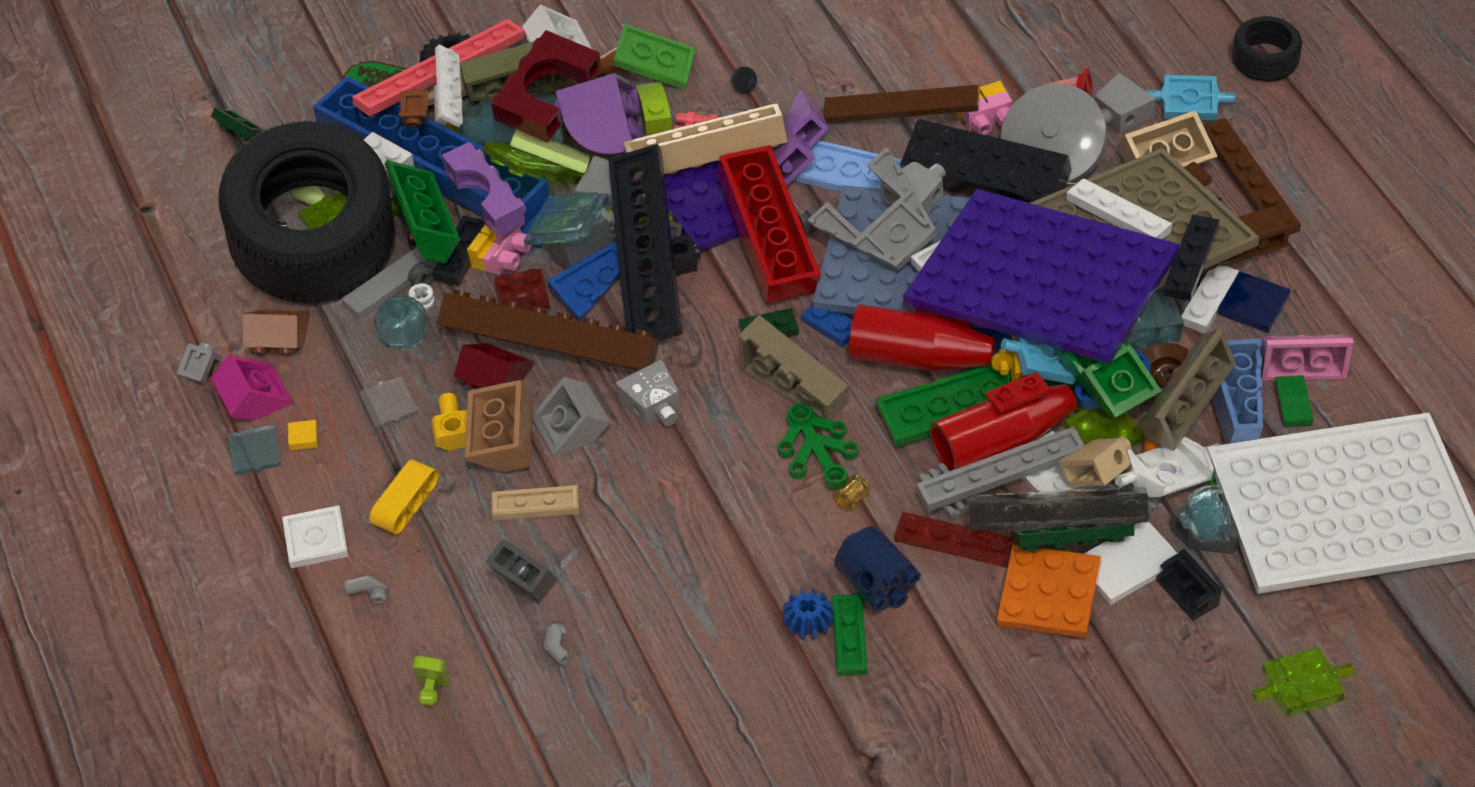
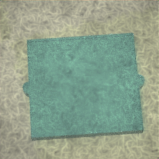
M274 425L255 429L250 427L246 431L228 434L235 475L254 471L260 473L263 469L282 466Z

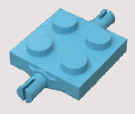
M1164 75L1162 90L1146 89V92L1153 96L1155 101H1161L1164 107V119H1171L1196 110L1200 120L1216 121L1219 103L1235 104L1236 93L1220 92L1217 87V76Z
M1016 337V341L1006 338L1002 340L1001 350L1018 354L1022 375L1028 376L1037 372L1042 379L1072 385L1077 380L1052 347L1020 337Z

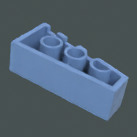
M1262 339L1227 340L1236 364L1211 399L1225 444L1259 439L1263 428V401L1261 398Z

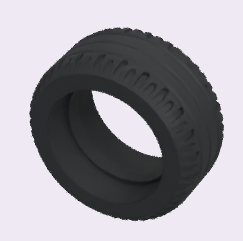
M1272 16L1252 18L1241 24L1234 35L1232 48L1233 62L1240 72L1252 79L1260 81L1283 79L1291 75L1299 64L1302 49L1301 35L1291 23L1281 18ZM1270 44L1283 51L1278 53H1262L1251 46Z

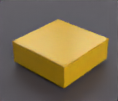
M316 420L288 423V445L290 451L318 448V425Z

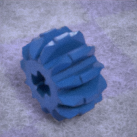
M814 588L810 593H805L801 589L799 596L790 594L789 602L784 603L783 623L785 627H789L791 635L800 633L802 640L806 635H811L815 640L817 632L826 635L828 626H832L833 606L831 602L827 601L825 593L816 596Z

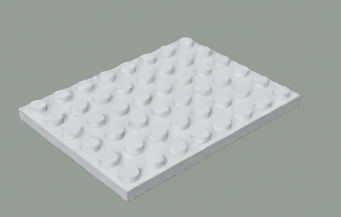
M1430 413L1207 447V452L1214 467L1213 474L1230 521L1239 533L1238 543L1257 594L1475 559V516Z

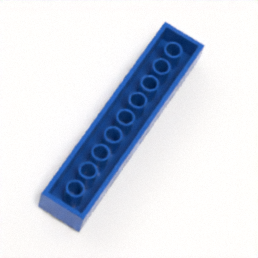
M349 76L341 80L313 106L316 121L338 125L353 132L363 140L374 132L412 153L414 166L432 171L444 196L482 216L481 203L487 198L488 194L474 188L457 189L445 174L443 165V154L468 142L476 150L480 149L483 152L488 165H493L496 168L502 182L506 181L516 199L520 198L526 207V212L524 213L525 225L550 199L548 180L429 118L427 124H421L419 127H407L405 124H402L399 119V111H401V103L399 102L372 116H368L353 105L352 96L370 87Z

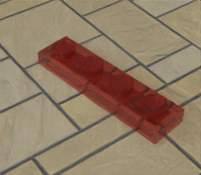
M902 512L894 539L896 542L1008 568L1012 546L1016 545L1012 543V537Z

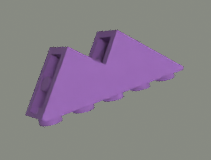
M799 89L784 122L788 142L772 149L786 186L815 159L811 146L829 130L819 105L802 89Z

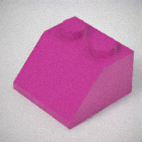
M228 354L211 377L217 393L221 396L227 408V412L236 419L242 418L254 421L290 406L293 402L273 365Z

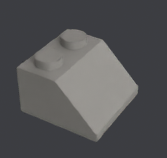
M566 377L562 378L532 414L534 423L551 453L556 457L593 443L611 423L588 383Z

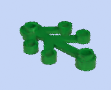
M804 403L794 404L787 412V423L790 427L784 439L777 445L778 455L783 459H789L795 454L794 442L800 431H802L805 437L795 460L789 464L790 477L796 480L805 477L806 463L813 451L824 470L825 485L833 491L841 490L847 483V471L843 466L833 463L825 448L841 452L845 460L851 461L858 457L857 443L842 441L847 435V426L843 421H831L815 416L814 411L809 405ZM814 428L830 431L831 437L816 433ZM852 449V450H854V451H853V452H847L846 450ZM796 468L802 469L800 471H794V469Z

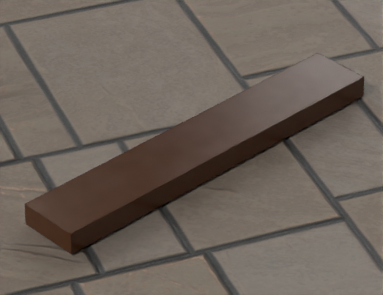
M978 85L826 97L823 116L826 123L979 111L980 90Z

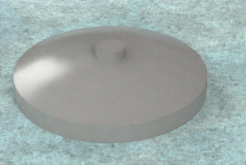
M1047 84L1028 91L1012 105L1002 125L1001 139L1068 155L1072 171L1067 183H1075L1088 175L1103 156L1107 144V124L1097 102L1088 93L1067 84Z

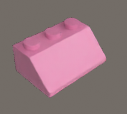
M1347 335L1260 337L1262 339V381L1275 380V377L1296 375H1304V380L1347 379L1354 345L1353 338Z

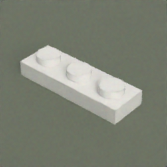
M1217 266L1209 270L1182 314L1180 324L1206 334L1236 283L1239 271L1227 266Z

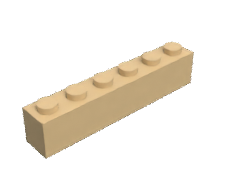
M775 103L624 142L627 153L658 144L662 150L664 174H673L681 169L697 168L708 162L719 161V157L728 152L735 153L768 145L776 148L788 141L782 113L778 104ZM643 172L635 173L633 180L639 179Z

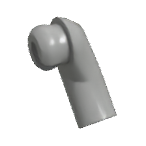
M370 575L345 582V589L349 595L365 591L371 595L370 599L376 604L386 601L388 595L386 585Z

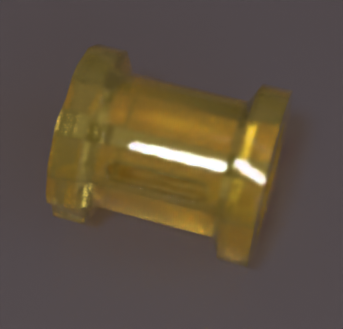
M853 474L849 478L847 485L833 493V498L841 509L851 512L862 497H867L871 494V487L866 479L858 474Z

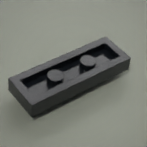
M462 216L456 227L460 241L446 264L438 262L433 271L434 280L460 285L470 265L467 248L476 236L481 233V229L485 225L484 220Z

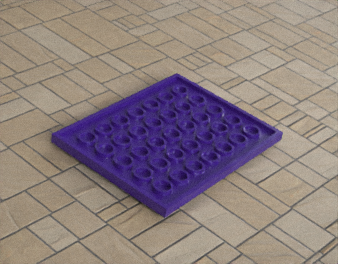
M976 189L903 294V300L905 304L1110 364L1179 253V244Z

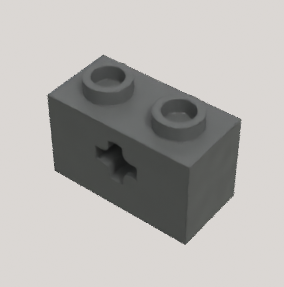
M502 538L486 560V563L494 572L538 602L542 601L557 580L547 567L504 538Z

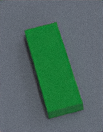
M860 594L832 596L837 677L868 675L862 596Z

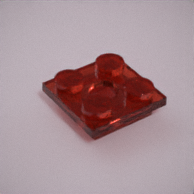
M529 269L526 272L502 274L499 277H494L499 304L505 305L506 301L522 304L521 309L531 311L532 306L543 309L550 308L542 269ZM519 294H528L525 297H517Z

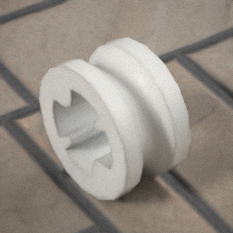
M420 283L414 285L409 290L410 303L414 309L424 311L433 306L435 299L432 287Z

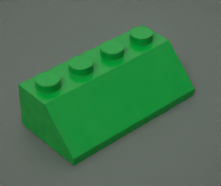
M386 160L384 163L422 258L431 262L437 261L446 264L459 243L460 237L433 172Z

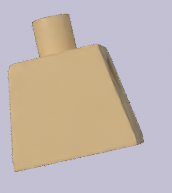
M1124 436L1111 439H1096L1059 460L1058 463L1069 487L1105 486L1130 466L1131 461L1127 450L1131 449V444Z

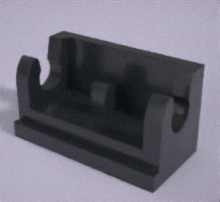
M1185 548L1160 565L1164 571L1156 576V581L1192 621L1219 606L1222 589Z

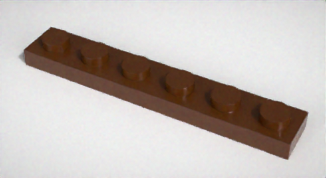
M1226 118L1204 124L1203 126L1218 158L1255 211L1275 206L1290 226L1289 235L1300 232L1301 223Z

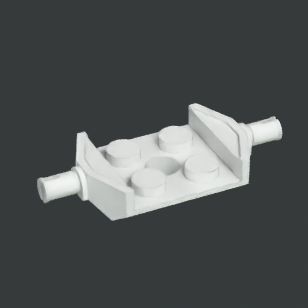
M1184 436L1174 451L1162 446L1135 455L1131 449L1127 450L1131 461L1130 466L1124 470V474L1117 475L1114 480L1119 488L1132 483L1149 497H1161L1211 480L1214 467L1207 452V447H1202L1200 444ZM1215 443L1207 447L1218 446L1219 443ZM1162 469H1168V470L1172 471L1173 473H1171V472H1169V471H1161V470H1162Z

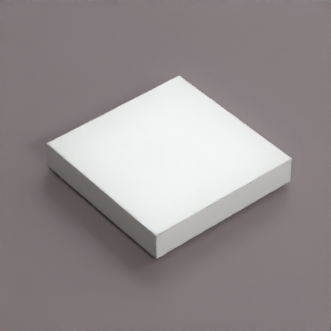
M339 505L282 517L291 568L349 557Z

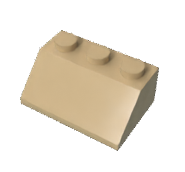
M1196 110L1125 134L1118 145L1119 152L1125 163L1160 148H1163L1183 167L1193 161L1199 165L1218 157Z

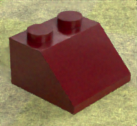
M489 343L462 345L453 376L463 380L462 384L471 388H478V386L484 388L518 380L523 381L533 367L534 361Z

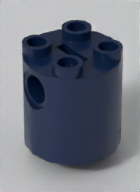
M870 526L850 534L843 541L835 557V567L875 611L891 606L894 608L901 607L908 599L906 594L921 578V573L878 527Z

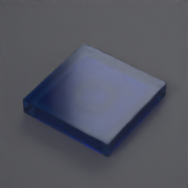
M1239 271L1220 303L1217 314L1269 333L1290 297L1291 290Z

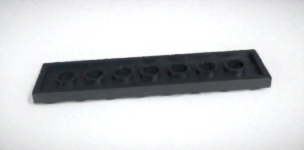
M654 144L608 158L626 332L635 334L636 329L652 333V338L660 341L681 335L683 330L662 150L658 144ZM642 171V176L633 181L632 178L635 173ZM645 194V198L640 203H634L638 195ZM642 217H648L644 225L637 226ZM650 240L647 248L639 249L643 241ZM653 263L650 271L642 273V269L646 264ZM649 287H656L652 295L644 296ZM658 310V315L654 319L647 320V316L651 311Z

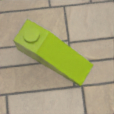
M654 82L636 85L646 136L672 130L670 109L662 83Z

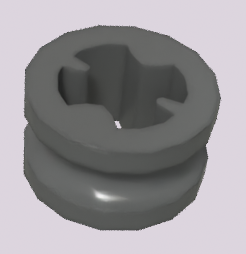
M810 209L805 210V214L797 213L806 236L809 231L812 233L817 232L818 229L813 227L808 221L813 215Z
M418 262L410 269L408 280L414 285L420 283L430 285L434 280V270L428 267L425 262Z

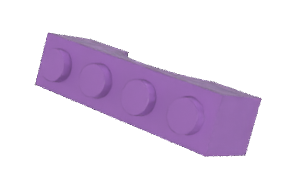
M468 142L442 155L445 174L457 189L474 188L488 194L487 198L481 203L485 224L497 238L525 225L524 213L526 212V207L520 198L516 199L509 184L506 181L502 182L496 168L493 165H488L480 149L476 150Z

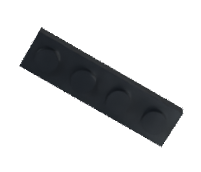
M1192 214L1180 244L1179 253L1175 257L1163 287V296L1191 301L1219 229L1220 219Z

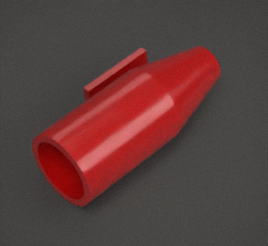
M859 304L855 310L849 341V355L852 360L932 372L992 365L991 359L995 353L996 339L971 329L972 323L915 307L916 312Z
M1035 372L986 392L988 400L932 422L930 425L931 441L940 463H943L949 471L959 469L1039 439L1077 409L1076 399L1068 385L1048 386L1038 373Z

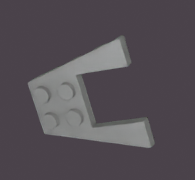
M886 147L867 166L870 171L900 197L862 233L828 202L815 212L808 221L813 227L899 271L911 260L910 256L923 249L938 235V232L890 150Z

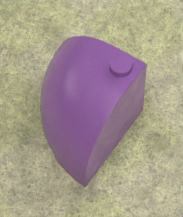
M614 73L556 91L558 99H555V105L559 108L560 114H562L566 128L572 137L585 148L603 154L626 153L624 142L643 137V126L638 125L637 116L642 115L636 84Z

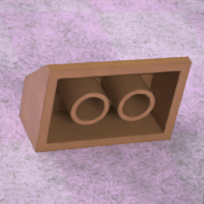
M522 380L468 391L464 456L466 461L501 472L530 467L533 400Z

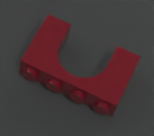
M545 30L540 38L535 39L532 49L527 56L521 58L518 68L513 75L508 76L502 90L494 95L491 101L494 120L549 142L562 124L559 108L528 93L529 87L539 78L548 75L564 76L578 83L593 80L601 69L599 52Z

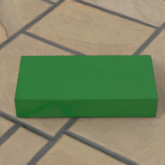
M1304 375L1275 377L1274 385L1283 426H1312L1313 415Z

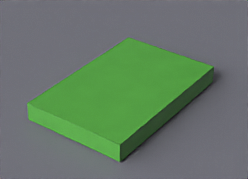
M624 24L612 65L685 90L696 48Z

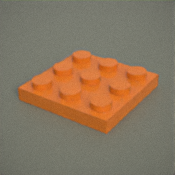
M1013 545L997 616V626L1087 638L1101 567V556L1043 548L1035 551H1023L1022 547Z

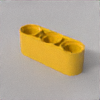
M409 460L373 506L369 522L395 535L400 534L435 488L439 478V471L416 460Z

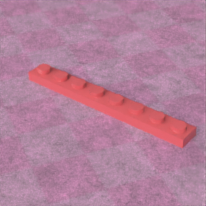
M507 19L448 49L455 51L459 55L460 62L501 51L525 38V30ZM436 55L352 96L353 105L368 116H372L400 102L401 91H419L437 83Z

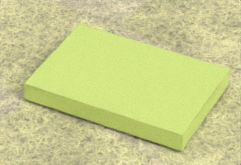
M516 129L510 143L512 147L581 173L586 172L591 156L553 140L545 142Z

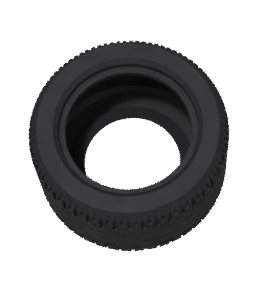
M293 121L292 123H283L280 126L276 125V127L266 129L244 143L235 152V155L232 156L224 170L219 187L218 201L228 249L234 264L241 274L262 292L281 300L296 301L297 303H317L319 301L334 300V298L337 299L340 296L343 297L345 294H349V292L354 291L370 280L387 258L394 236V219L387 172L373 148L353 132L338 125L335 126L334 124L318 121ZM300 187H326L338 191L347 197L344 208L336 218L321 227L309 230H295L281 226L273 221L265 212L266 208L277 197Z

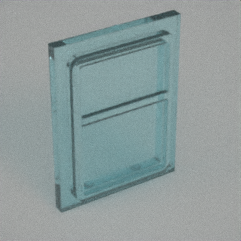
M587 192L559 194L548 197L527 233L524 244L536 245L586 241L608 200V194Z

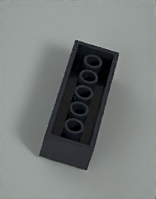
M921 119L917 120L900 163L901 168L912 162H917L927 169L936 163L940 164L946 172L945 177L942 178L944 189L973 195L976 189L1027 203L1065 189L1072 171L1069 156L1066 154Z

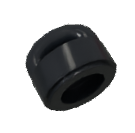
M741 66L732 72L730 82L735 90L748 92L755 87L757 76L753 69Z

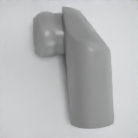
M552 623L545 630L544 650L559 665L564 666L571 659V654L561 646V639L565 637L566 628L561 623Z

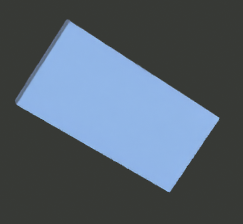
M817 140L811 146L815 159L793 179L796 182L838 192L842 191L843 185L881 189V180L867 166L878 154ZM894 158L901 169L900 163L902 159Z

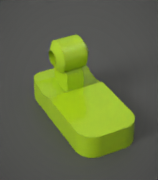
M415 656L412 670L415 676L418 677V682L425 684V687L419 692V702L421 705L434 706L438 700L436 686L447 687L450 673L443 660Z

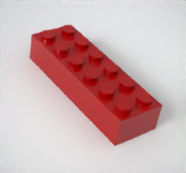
M771 145L721 155L719 157L718 177L766 304L815 293L817 284L820 282L821 273Z

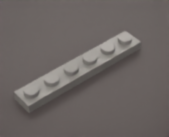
M1071 427L916 483V491L929 512L1059 465V460L1083 447L1085 444L1075 428Z

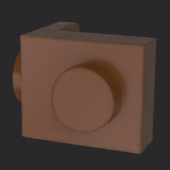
M427 90L401 91L399 119L402 124H405L407 127H419L421 124L428 123Z

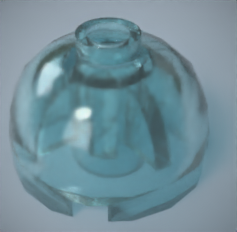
M408 295L389 297L376 310L374 317L375 333L378 341L384 346L390 348V345L398 346L399 349H408L417 346L426 338V332L430 327L429 318L424 306L414 297Z
M1219 484L1195 490L1186 501V511L1181 512L1184 530L1190 529L1192 536L1204 544L1231 542V538L1226 535L1232 534L1227 502H1222L1219 499L1218 494H1223Z

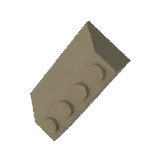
M1216 329L1202 335L1196 344L1191 346L1186 358L1173 371L1172 377L1166 386L1161 389L1162 392L1156 396V400L1151 407L1142 414L1139 426L1145 439L1174 451L1231 372L1236 362L1222 330Z

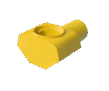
M444 393L438 398L440 415H436L431 419L434 444L436 447L448 451L465 448L467 410H459L455 394Z

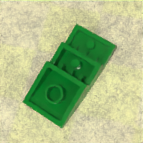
M1123 343L1110 364L1053 348L1078 382L1113 419L1162 392L1130 344L1125 346Z

